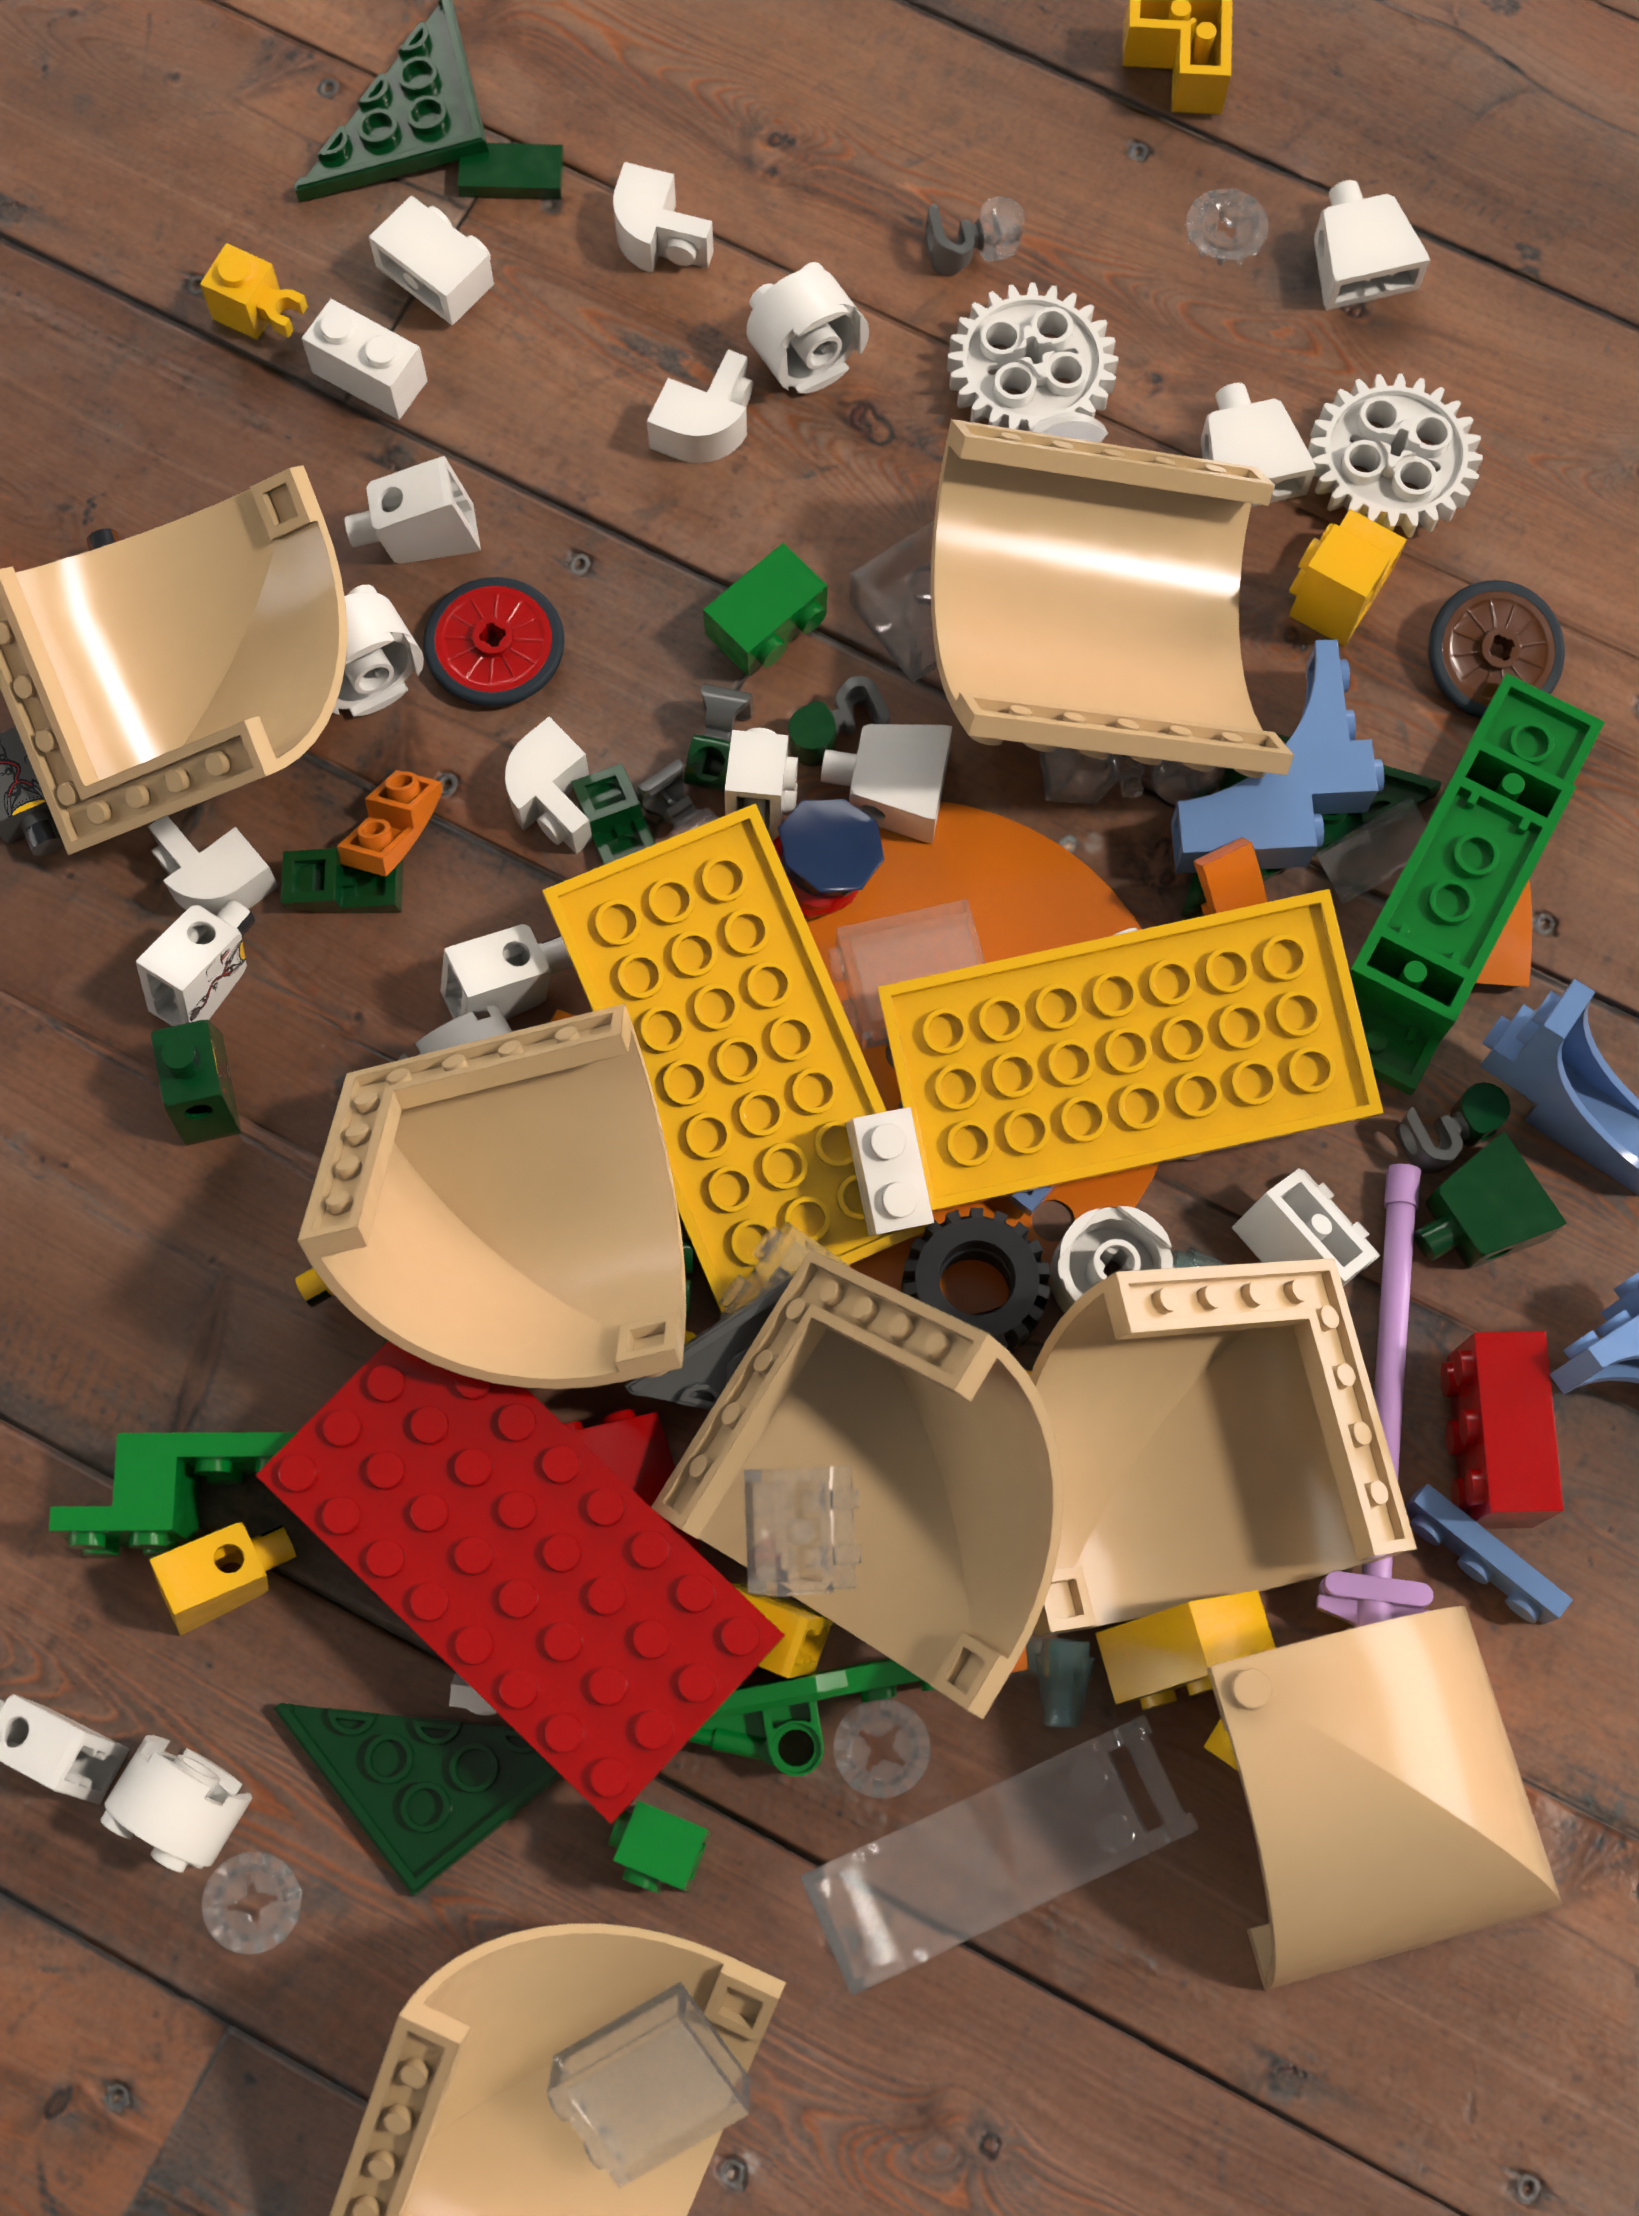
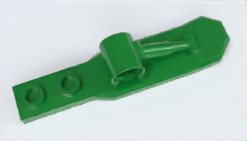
M890 1658L815 1671L794 1678L782 1677L744 1684L735 1690L688 1742L710 1746L711 1750L764 1761L770 1766H776L780 1772L789 1776H804L811 1773L820 1764L824 1755V1742L816 1700L860 1692L862 1703L896 1697V1685L916 1681L920 1682L921 1691L936 1689ZM791 1730L807 1732L812 1739L810 1755L799 1763L785 1761L778 1752V1744L781 1737Z

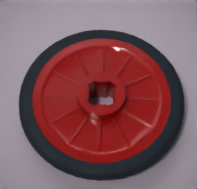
M504 577L476 579L462 584L449 592L432 611L426 624L423 639L426 663L435 680L454 697L470 704L487 707H499L518 703L541 690L557 671L565 644L564 629L560 616L548 598L524 582ZM497 636L498 639H501L499 645L491 647L490 644H487L489 637Z

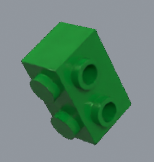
M782 543L703 609L705 635L749 677L761 666L768 668L776 663L786 651L787 644L801 632L809 634L821 624L827 614L828 585L785 543Z
M638 1800L633 1813L625 1810L618 1817L608 1845L618 1849L613 1861L626 1866L622 1879L660 1894L664 1882L688 1892L711 1833L704 1827Z

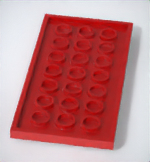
M389 1340L256 1474L294 1514L610 1824L614 1823L785 1637L765 1615L530 1391L524 1387L492 1383L455 1373L433 1365L401 1349Z

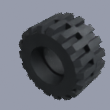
M971 1208L969 1216L960 1217L958 1210L947 1213L943 1223L938 1224L934 1220V1223L925 1227L922 1238L916 1237L910 1247L908 1259L905 1261L901 1292L988 1333L1011 1354H1014L1018 1345L1022 1344L1024 1346L1031 1338L1034 1329L1040 1322L1049 1298L1050 1287L1047 1286V1281L1050 1276L1048 1262L1043 1263L1041 1260L1043 1248L1038 1240L1030 1242L1026 1238L1029 1229L1022 1223L1018 1222L1015 1227L1007 1224L1008 1215L996 1211L994 1218L984 1217L983 1208ZM959 1261H984L995 1267L1003 1275L1009 1289L1008 1299L1003 1307L990 1314L970 1315L954 1308L941 1291L940 1280L943 1272Z

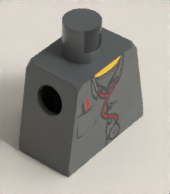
M16 727L0 733V836L6 844L15 843L26 838L33 855L39 857L47 856L61 849L64 844Z

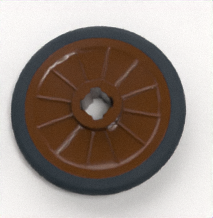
M1488 580L1468 585L1459 590L1441 607L1430 630L1428 658L1433 677L1447 699L1462 711L1482 719L1506 673L1551 694L1563 670L1565 644L1563 633L1555 614L1541 597L1530 589L1513 582ZM1492 643L1502 645L1504 652L1501 654V658L1490 654L1489 649L1492 647Z

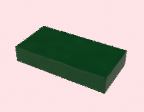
M487 143L489 152L459 159L458 191L460 197L562 198L563 145Z

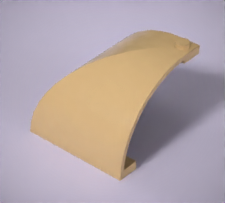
M304 465L288 468L251 486L249 490L121 541L15 573L13 566L0 569V689L68 855L286 768L299 759L316 742L335 708L343 682L347 654L346 603L334 546Z
M625 1004L346 1074L298 1242L314 1270L329 1290L351 1313L396 1346L433 1365L464 1376L497 1384L543 1389L585 1388L624 1382L641 1377H658L669 1371L682 1368L686 1328V1279L678 1205L654 1093Z
M810 1249L651 1508L679 1529L696 1539H701L903 1666L966 1710L984 1719L1029 1641L1045 1604L1055 1570L1061 1539L1063 1477L1058 1444L1043 1400L1027 1372L1004 1346L988 1333Z
M1335 1258L1115 1272L1096 1283L1078 1298L1061 1317L1047 1338L1033 1366L1030 1379L1046 1407L1059 1448L1063 1477V1518L1054 1574L1045 1604L1034 1628L1036 1637L1129 1622L1195 1600L1258 1590L1260 1593L1326 1576L1333 1571H1344L1417 1549Z
M1456 1606L1373 1623L1238 1658L1207 1668L1225 1732H1228L1239 1770L1265 1886L1269 1923L1247 1929L1265 1991L1562 1907L1558 1889L1466 1607Z
M562 1924L537 1927L507 1934L463 1953L434 1973L414 1993L399 2014L330 2216H687L786 1982L728 1955L689 1940L661 1932L609 1924Z

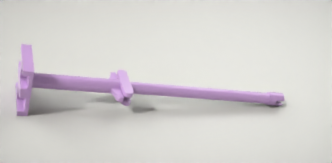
M1392 1164L1386 1170L1384 1207L1387 1211L1374 1399L1397 1480L1415 1211L1418 1210L1421 1175V1169L1410 1164ZM1393 1557L1362 1565V1574L1342 1571L1329 1573L1319 1584L1320 1595L1317 1596L1316 1609L1357 1628L1432 1611L1425 1610L1424 1608L1432 1602L1433 1591L1430 1586L1422 1582L1393 1579Z

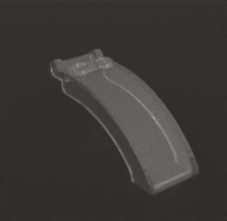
M1145 1715L801 1875V1881L851 1995L853 1996L896 1976L989 1929L1197 1831L1199 1828L1192 1813H1184L1147 1735L1152 1732V1729ZM1126 1745L1163 1825L1149 1832L1110 1753Z

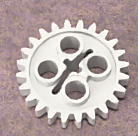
M1030 283L1027 295L1020 296L1014 285H1009L1008 296L1005 300H1002L993 291L989 292L987 308L974 302L971 306L970 319L960 317L957 334L951 335L949 349L951 353L948 354L947 371L951 372L950 390L959 391L957 406L959 408L972 406L970 422L977 423L987 418L989 419V425L1030 431L1038 422L1058 413L1076 412L1094 418L1096 410H1105L1108 394L1113 393L1116 380L1114 374H1116L1118 357L1113 355L1116 341L1114 337H1105L1107 321L1098 320L1091 323L1094 306L1090 304L1077 310L1075 308L1077 294H1070L1064 301L1058 300L1057 286L1054 285L1048 290L1046 296L1038 295L1035 283ZM1043 334H1053L1058 336V338L1050 339L1044 337ZM993 345H1004V346H1007L1008 349H1001V350H999V349H996V348H994V347H992V346H993ZM1066 378L1071 380L1073 383L1064 384L1058 382L1056 379ZM1016 389L1021 391L1022 394L1012 395L1005 390Z
M1398 373L1393 386H1387L1382 375L1376 374L1371 389L1358 379L1355 381L1351 394L1343 389L1338 390L1334 403H1325L1319 417L1320 420H1316L1310 435L1313 439H1311L1307 450L1316 466L1314 476L1320 477L1315 492L1316 494L1332 492L1327 507L1329 511L1344 506L1348 509L1347 513L1352 509L1377 524H1382L1383 527L1392 532L1395 526H1402L1408 538L1413 537L1418 522L1430 533L1434 530L1439 518L1448 523L1451 521L1456 507L1463 509L1470 496L1469 491H1473L1479 478V474L1476 472L1482 462L1483 455L1475 453L1481 437L1479 435L1467 434L1474 421L1473 418L1463 417L1457 419L1456 414L1461 402L1457 400L1444 405L1440 402L1444 388L1440 387L1429 395L1424 392L1425 379L1420 378L1413 388L1406 387L1403 374ZM1369 422L1379 423L1385 428H1376ZM1420 439H1427L1435 445H1427L1421 442ZM1353 466H1362L1366 468L1369 472H1360L1356 470ZM1403 483H1412L1416 485L1420 490L1410 489L1406 487Z

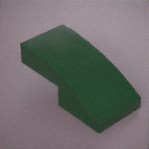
M622 763L571 781L581 812L589 819L592 839L603 865L655 844L643 817L638 797Z
M337 848L283 851L281 904L283 907L334 913L402 912L403 860L385 877L340 864Z

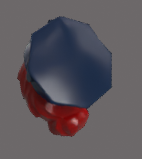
M845 799L801 800L778 827L780 836L772 842L805 920L818 916H827L852 903L858 891L863 889L885 860L877 821Z

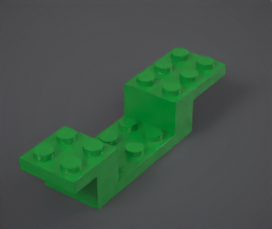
M1508 673L1505 674L1433 809L1428 824L1373 928L1349 968L1375 1078L1410 1096L1416 1090L1439 1043L1456 1022L1577 787L1573 783L1605 721Z
M297 1432L117 1433L112 1506H51L49 1531L68 1541V1548L83 1549L82 1555L117 1557L119 1556L120 1547L143 1549L142 1555L156 1557L198 1539L201 1476H207L206 1483L211 1485L243 1484V1476H256Z

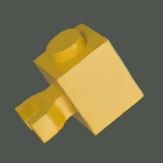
M227 243L200 283L212 319L257 340L268 322L274 331L289 338L293 332L291 320L286 316L280 315L281 312L292 309L303 315L308 308L305 295L290 289L280 290L272 263Z

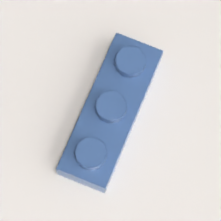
M1428 1483L1416 1491L1405 1504L1407 1515L1412 1519L1410 1526L1414 1532L1435 1546H1438L1440 1543L1444 1544L1460 1557L1457 1564L1467 1575L1479 1583L1487 1584L1490 1581L1508 1596L1505 1600L1508 1607L1526 1621L1535 1623L1538 1620L1543 1625L1559 1619L1573 1601L1570 1596Z

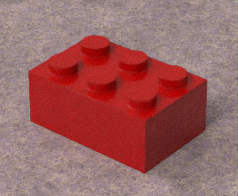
M1546 1331L1474 1332L1447 1356V1362H1443L1441 1365V1389L1444 1397H1451L1453 1420H1448L1446 1424V1446L1449 1455H1456L1458 1478H1453L1451 1483V1502L1484 1529L1534 1528L1564 1511Z

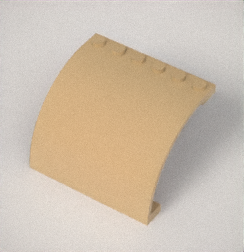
M951 419L935 507L931 556V618L934 648L941 683L953 712L968 736L986 745H1000L1003 740L1023 742L1026 746L1042 752H1054L1057 747L1077 749L1086 756L1098 759L1108 758L1110 753L1128 755L1132 759L1148 765H1160L1163 760L1182 762L1185 766L1194 770L1204 772L1213 771L1215 766L1232 768L1242 775L1253 778H1263L1266 773L1288 775L1294 754L1275 732L1262 730L1254 713L1244 678L1239 634L1240 576L1252 503L1269 506L1275 484L1257 467Z

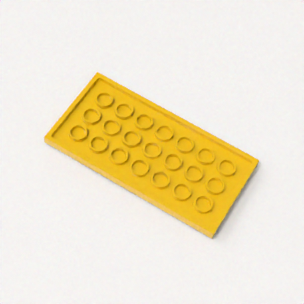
M756 803L542 890V894L592 1012L621 1004L626 1005L654 1093L671 1166L679 1217L693 1245L695 1255L722 1318H725L798 1270L810 1249L847 1266L924 1233L925 1227L929 1224L868 1236L845 1122L852 1118L887 1112Z
M1330 889L877 987L903 1108L911 1107L932 1212L1377 1117L1384 1113Z

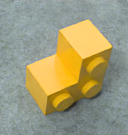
M1128 0L1123 27L1122 66L1172 69V112L1222 114L1231 78L1232 0Z
M1350 509L1340 526L1330 523L1320 540L1314 538L1305 551L1298 566L1301 570L1289 590V593L1296 596L1289 616L1330 639H1338L1339 644L1346 646L1394 569L1407 539Z
M1258 1590L1186 1602L1095 1633L1115 1704L1140 1700L1142 1710L1178 1701L1175 1690L1187 1686L1190 1696L1212 1691V1685L1207 1672L1208 1667L1261 1653L1267 1642L1275 1646Z

